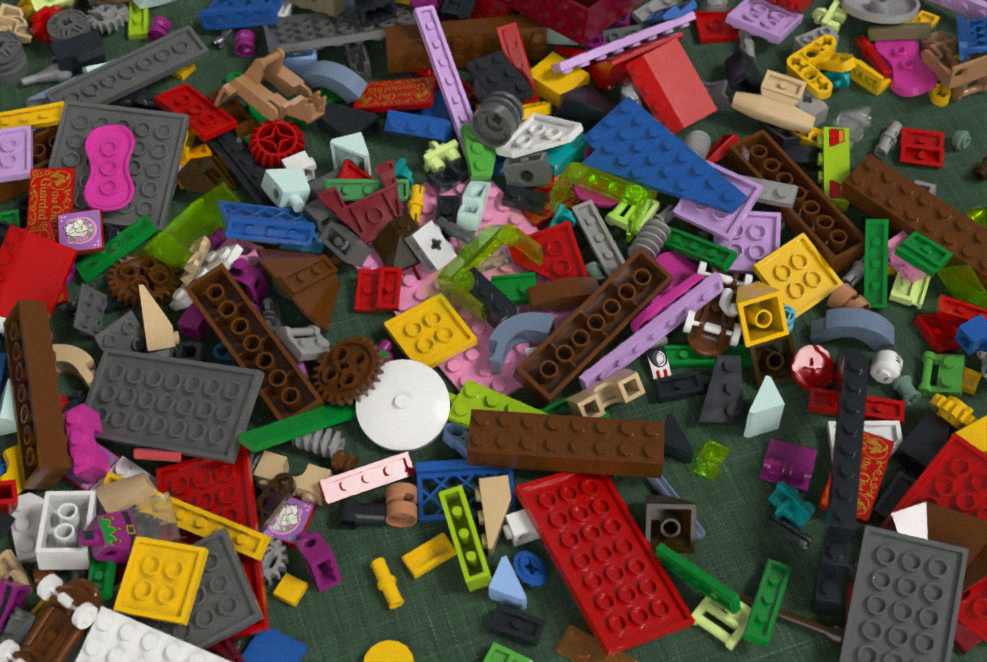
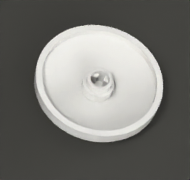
M407 359L386 362L384 366L380 367L384 373L377 375L381 381L373 383L375 390L368 389V397L362 394L360 396L361 401L358 402L356 400V414L359 424L365 435L374 444L383 449L401 453L422 449L437 439L447 424L450 399L446 385L432 368L421 362Z

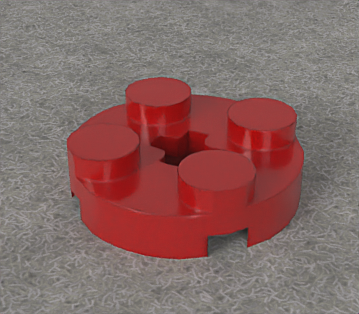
M53 5L54 7L50 8L44 6L32 17L31 22L33 25L29 30L37 40L44 41L47 44L52 42L47 30V23L54 14L63 11L58 5Z

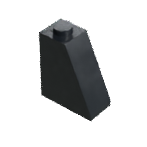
M353 0L355 13L362 28L397 17L395 0Z
M97 29L50 44L51 52L49 57L52 64L57 65L59 71L78 70L83 67L106 62L105 46Z
M739 48L724 61L728 84L735 91L761 95L760 88L763 79L752 57Z
M585 84L561 94L556 111L594 127L601 121L606 111L611 112L618 104L589 84Z
M331 102L325 105V114L316 120L317 127L332 139L361 132L365 142L380 130L379 116L377 114Z
M929 411L899 445L894 460L920 477L947 443L950 423Z

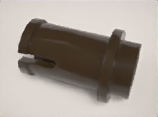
M987 157L983 158L980 165L976 166L972 171L973 178L976 181L982 182L987 180Z

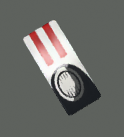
M664 346L646 350L653 379L671 376Z

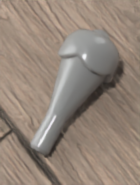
M52 64L37 74L22 78L21 82L24 86L48 81H59L62 83L72 77L73 70L59 71L57 65Z

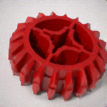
M284 118L280 121L275 119L271 122L266 119L265 124L259 122L258 128L253 127L252 134L249 136L251 156L255 157L256 162H261L263 167L269 165V169L274 167L281 169L283 166L282 159L305 151L303 132L299 131L298 125L293 126L291 120L286 123Z

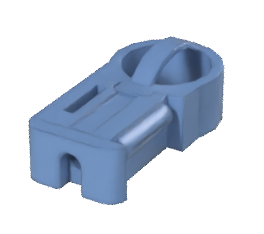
M446 424L442 435L443 441L451 449L455 448L464 459H467L469 432L458 424ZM451 433H455V434H458V435H460V436H454V435H451Z

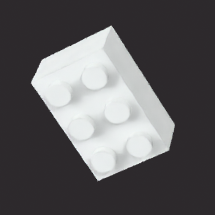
M45 491L35 549L39 570L90 569L92 550L90 546H80L78 544V533L86 531L91 521L99 515L96 491Z

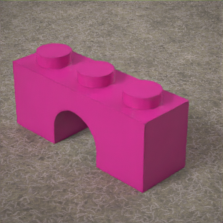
M85 404L64 412L74 475L90 484L106 477L107 473L111 472L108 455L98 447L94 438L103 434L99 413Z

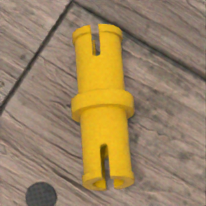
M413 185L411 187L410 200L407 202V209L419 226L420 215L424 209L423 196L425 188L421 186L419 191L420 185Z
M385 558L375 559L371 562L370 566L378 580L377 586L379 590L383 591L389 608H397L404 603L396 586L397 580L395 576L391 575Z

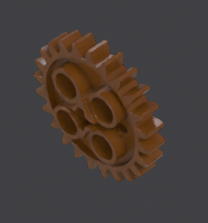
M145 251L142 253V256H139L136 252H134V257L126 255V260L119 258L118 264L113 263L112 269L108 270V290L111 291L112 297L117 296L118 302L124 300L125 306L133 303V308H136L138 304L141 305L139 285L142 284L155 302L163 306V300L170 302V296L180 288L181 276H179V269H176V264H171V259L163 260V255L155 257L154 252L150 256H147Z
M356 335L351 340L346 336L343 343L337 340L335 347L329 345L330 351L328 353L322 352L324 358L317 359L320 366L313 368L317 373L312 376L316 381L313 386L317 389V393L327 403L330 402L333 406L338 403L341 407H343L345 401L350 406L353 403V399L360 402L362 394L368 397L367 390H375L373 383L381 381L377 375L384 373L380 368L385 365L382 361L384 356L380 352L379 347L371 339L367 340L364 336H361L359 339Z

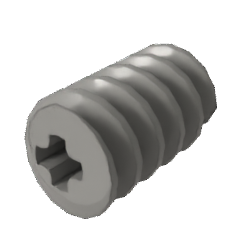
M695 130L687 134L684 143L705 160L711 146V139L707 133Z
M656 219L647 220L628 249L629 257L642 247L655 259L663 247V243L670 236V228L662 221Z
M328 428L325 433H323L324 429L295 438L292 440V445H296L298 449H305L306 452L313 451L315 455L322 454L324 458L330 457L333 460L338 450H344L345 438L340 439V431H337L332 436V428Z

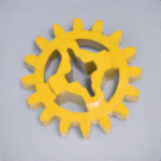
M937 393L929 402L938 410L936 415L949 422L951 427L958 430L977 421L971 415L974 410L956 397L949 395L946 398Z

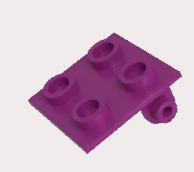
M771 438L760 479L776 484L783 481L787 486L793 485L796 489L807 492L817 451Z

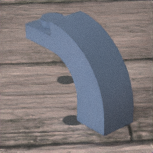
M315 61L310 63L305 73L300 77L305 81L304 84L310 90L315 87L330 89L338 94L347 104L359 99L368 85L351 69L331 61Z
M836 308L827 310L826 317L811 321L810 340L814 344H818L835 338L850 337L863 341L873 351L894 346L895 327L883 316L869 310Z
M526 312L514 315L500 323L489 338L490 355L488 362L492 365V373L501 375L507 355L515 346L522 343L541 345L554 331L555 315L541 312Z

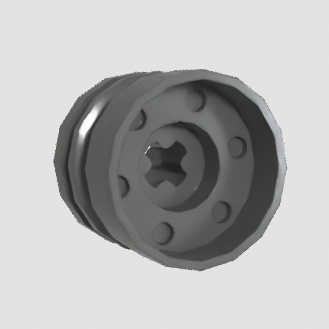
M75 9L60 11L54 14L47 23V30L52 43L91 31L87 15Z
M0 31V84L8 85L24 78L29 72L30 65L18 35L10 31Z
M495 91L487 95L470 121L471 131L481 143L489 147L497 148L507 144L524 118V109L520 101L514 95L504 91Z

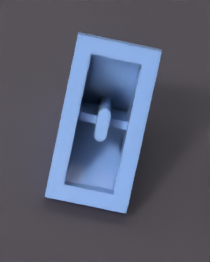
M311 48L305 49L304 52L300 53L293 51L285 52L282 65L302 76L310 63L316 61L318 50Z
M503 556L489 585V598L524 610L527 608V597L507 556Z

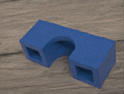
M388 110L384 130L391 135L409 138L415 136L446 144L451 140L453 124L447 119Z
M981 314L960 325L954 337V340L968 355L977 351L987 352V320Z

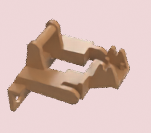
M944 30L931 33V38H922L921 57L923 62L942 80L941 83L947 89H952L951 96L956 102L970 94L987 91V52L968 54L972 60L959 64L953 58L958 38L956 36L950 38ZM978 79L977 84L967 87L972 81Z
M276 48L271 54L255 59L242 76L223 85L214 105L217 107L239 95L268 120H280L289 115L310 124L325 114L327 97L325 95L320 97V90L312 94L310 88L304 84V80L282 65L285 53L283 49ZM268 80L287 97L293 94L297 97L288 101L277 92L273 94L260 83Z

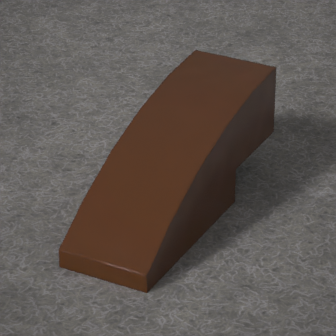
M221 88L207 94V98L214 103ZM236 97L218 106L237 120L238 127L232 130L241 140L252 133L253 127H255L254 120L244 111L242 103Z
M596 277L566 278L528 287L526 292L531 308L572 310L574 305L583 304L599 288Z

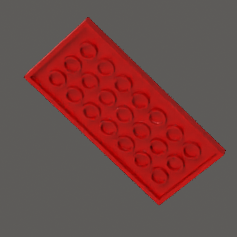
M240 446L235 464L194 458L156 469L158 492L259 532L250 450L245 446ZM160 520L161 540L192 545L203 539L201 536ZM237 552L264 618L228 637L230 640L270 630L262 560L259 561L240 552Z
M561 472L516 486L515 494L606 657L693 626L695 619L691 616L692 614L608 475Z

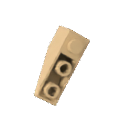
M508 475L480 478L479 487H475L476 502H481L482 510L478 511L479 525H484L485 534H481L482 548H487L488 556L493 555L506 520V515H508L511 507Z

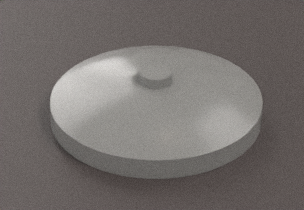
M840 0V6L848 14L865 21L898 24L911 21L918 16L920 1Z

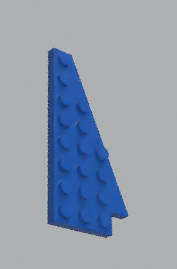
M629 96L582 137L583 141L594 150L582 162L585 169L728 214H733L747 201V196Z

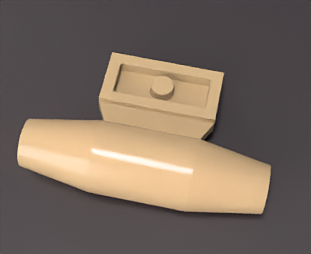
M771 70L766 72L760 88L761 95L736 91L731 105L732 108L755 120L786 130L811 133L816 120L815 116L796 107L801 101L807 82Z

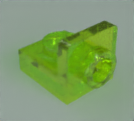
M708 440L699 452L694 472L715 481L721 466L729 455L730 448Z

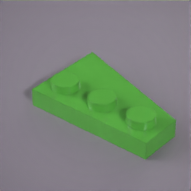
M462 124L460 131L469 179L490 181L497 154L496 149L481 143L471 131L470 124Z

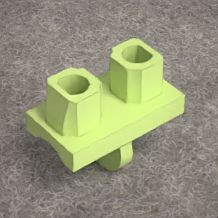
M834 0L828 11L825 7L816 8L812 13V17L816 24L820 23L821 27L828 24L838 33L841 23L844 24L848 13L839 8L840 1Z
M455 139L446 144L444 142L438 144L435 140L429 142L430 149L426 150V154L423 155L425 161L423 168L426 172L431 170L435 173L445 170V162L460 159L461 154L458 151V142Z

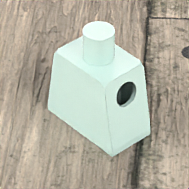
M303 168L265 170L261 187L275 205L282 208L292 207L295 212H301L306 205L310 193V187Z

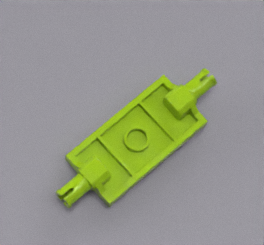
M467 379L459 394L455 395L448 392L450 399L448 421L468 430L471 409L548 414Z

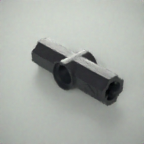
M141 88L109 103V105L164 111L154 103L153 97L159 94L151 93L146 88Z

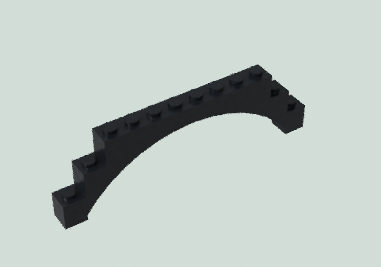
M840 347L834 363L835 373L833 377L837 390V413L832 472L811 603V612L832 616L837 615L841 605L843 579L849 565L850 543L856 530L869 358H866L862 351Z

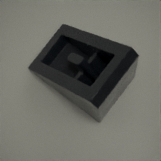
M670 413L665 420L664 456L689 464L692 462L694 450L674 415Z

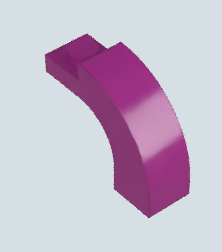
M252 302V304L254 305V307H255V308L257 309V311L260 313L259 308H258V305H256V304H254V303ZM191 304L177 323L183 337L201 342L210 330V326L194 304Z

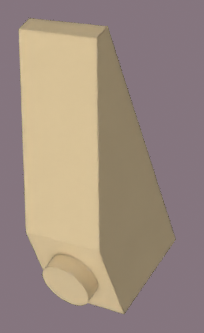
M143 284L139 285L148 353L156 355L176 352V345H179L180 342L179 331H174L172 324Z

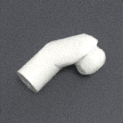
M724 288L720 297L719 307L726 316L734 318L738 315L736 303L732 304L731 302L733 290Z

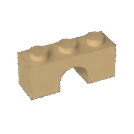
M625 368L566 400L573 416L601 417L606 414L605 407L617 402L628 403L646 392L638 372Z
M264 451L253 473L256 486L264 491L277 474L282 472L288 473L290 468L287 457ZM308 464L302 475L293 477L296 481V490L291 497L323 506L324 501L317 482L332 477L331 470ZM281 481L279 483L281 485V489L283 487H285L286 489L289 487L287 481Z

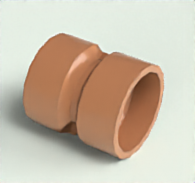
M848 283L840 285L827 301V305L831 309L860 308L869 310L871 306L870 302L863 296H856V290Z
M405 482L389 485L386 488L387 524L403 528L414 525L417 522L416 486Z

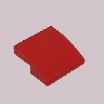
M902 127L899 163L942 169L945 132Z
M381 266L380 270L359 269L355 313L398 311L403 269Z
M936 312L917 316L913 321L935 354H948L962 349L954 340L958 327L962 324L936 317Z

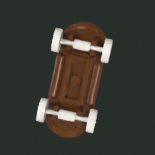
M700 261L697 273L705 275V278L715 271L722 276L723 289L730 288L733 290L732 304L736 303L737 288L750 284L753 275L745 274L743 282L737 280L739 274L734 273L731 276L717 271V268L714 267L710 272H705L707 263ZM722 292L697 312L688 310L683 332L687 333L688 344L692 350L703 357L713 358L724 354L730 345L736 347L742 329L741 324L736 323L737 316L734 318L728 317L719 307Z
M50 574L43 578L37 587V594L43 600H50L49 604L24 639L21 647L13 640H6L0 644V662H65L86 628L97 617L101 601L98 587L87 579L78 578L63 584V581L55 574Z

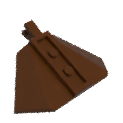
M258 248L256 252L264 268L302 313L324 333H327L339 290L336 273L341 266L339 263L344 261L338 255L328 259L325 254L318 256L312 253Z
M928 502L891 513L899 533L969 549L962 592H966L987 577V520Z

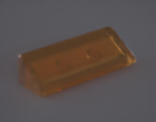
M571 624L568 626L557 649L559 654L574 662H637V660L623 652L606 657L595 637Z

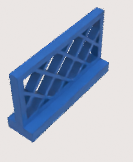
M213 0L207 9L200 10L199 16L204 31L278 24V12L285 0Z
M965 13L956 14L960 62L969 61L968 54L987 52V17L965 20Z
M218 201L217 208L225 225V238L311 246L316 226L314 223L307 221L303 211L295 212L291 208Z
M467 459L416 462L420 523L447 521L445 514H441L444 511L442 504L433 497L441 488L444 490L449 489L445 484L450 479L459 480L462 483L463 489L467 487L475 494V488L469 484L474 477L488 478L487 476L508 475L511 493V509H509L508 514L516 512L513 468L467 465ZM433 480L438 486L429 494L423 489L422 481ZM475 495L468 502L473 519L478 518V512L471 507L476 500ZM430 500L440 508L434 515H424V507Z

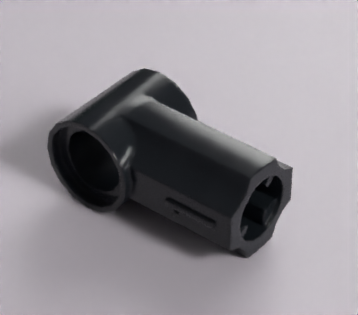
M345 498L339 501L337 521L339 528L354 530L359 526H385L386 503H360V501L352 498Z

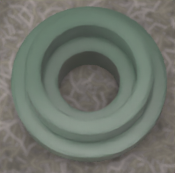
M958 130L954 134L952 146L956 150L961 151L969 146L971 141L969 131Z

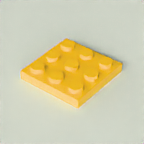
M804 232L752 267V270L762 283L781 290L783 305L792 307L795 310L796 318L830 296L840 285L844 284Z
M442 293L384 322V329L407 360L421 362L430 368H434L478 344L476 336Z
M136 536L113 610L121 614L187 626L209 550L204 547Z

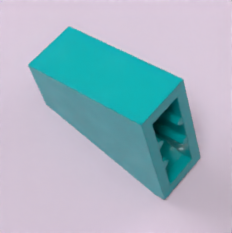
M580 133L570 143L540 151H547L553 172L552 177L567 171L584 158V152L589 147L582 138L585 134Z

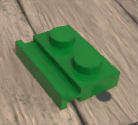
M916 230L895 251V255L931 278L951 260L953 253Z
M535 272L491 276V283L515 305L530 304L526 289L537 285Z

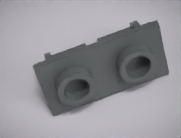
M16 606L14 612L9 615L10 620L0 639V644L6 640H13L21 647L37 617Z

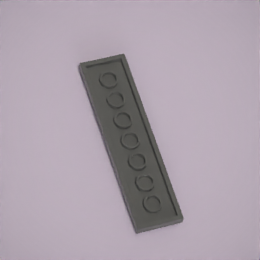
M187 25L45 92V96L50 103L72 100L97 104L105 102L107 105L209 56V49L190 25Z

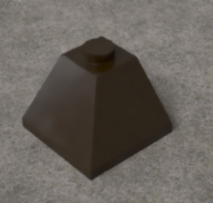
M215 155L192 158L177 173V178L180 180L181 185L188 192L217 194L237 190L240 187Z
M409 213L389 221L372 242V247L386 267L402 268L405 271L421 263L404 239L418 228V225Z
M791 332L788 335L748 347L757 389H760L766 375L772 378L774 384L793 379L790 371V361L796 350Z
M645 495L644 535L653 551H656V547L663 543L674 552H695L696 503L672 496Z

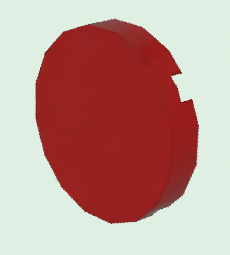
M818 345L800 347L794 352L790 361L792 378L797 385L805 390L810 391V387L825 388L831 383L835 373L832 365L834 364L833 358L827 350Z

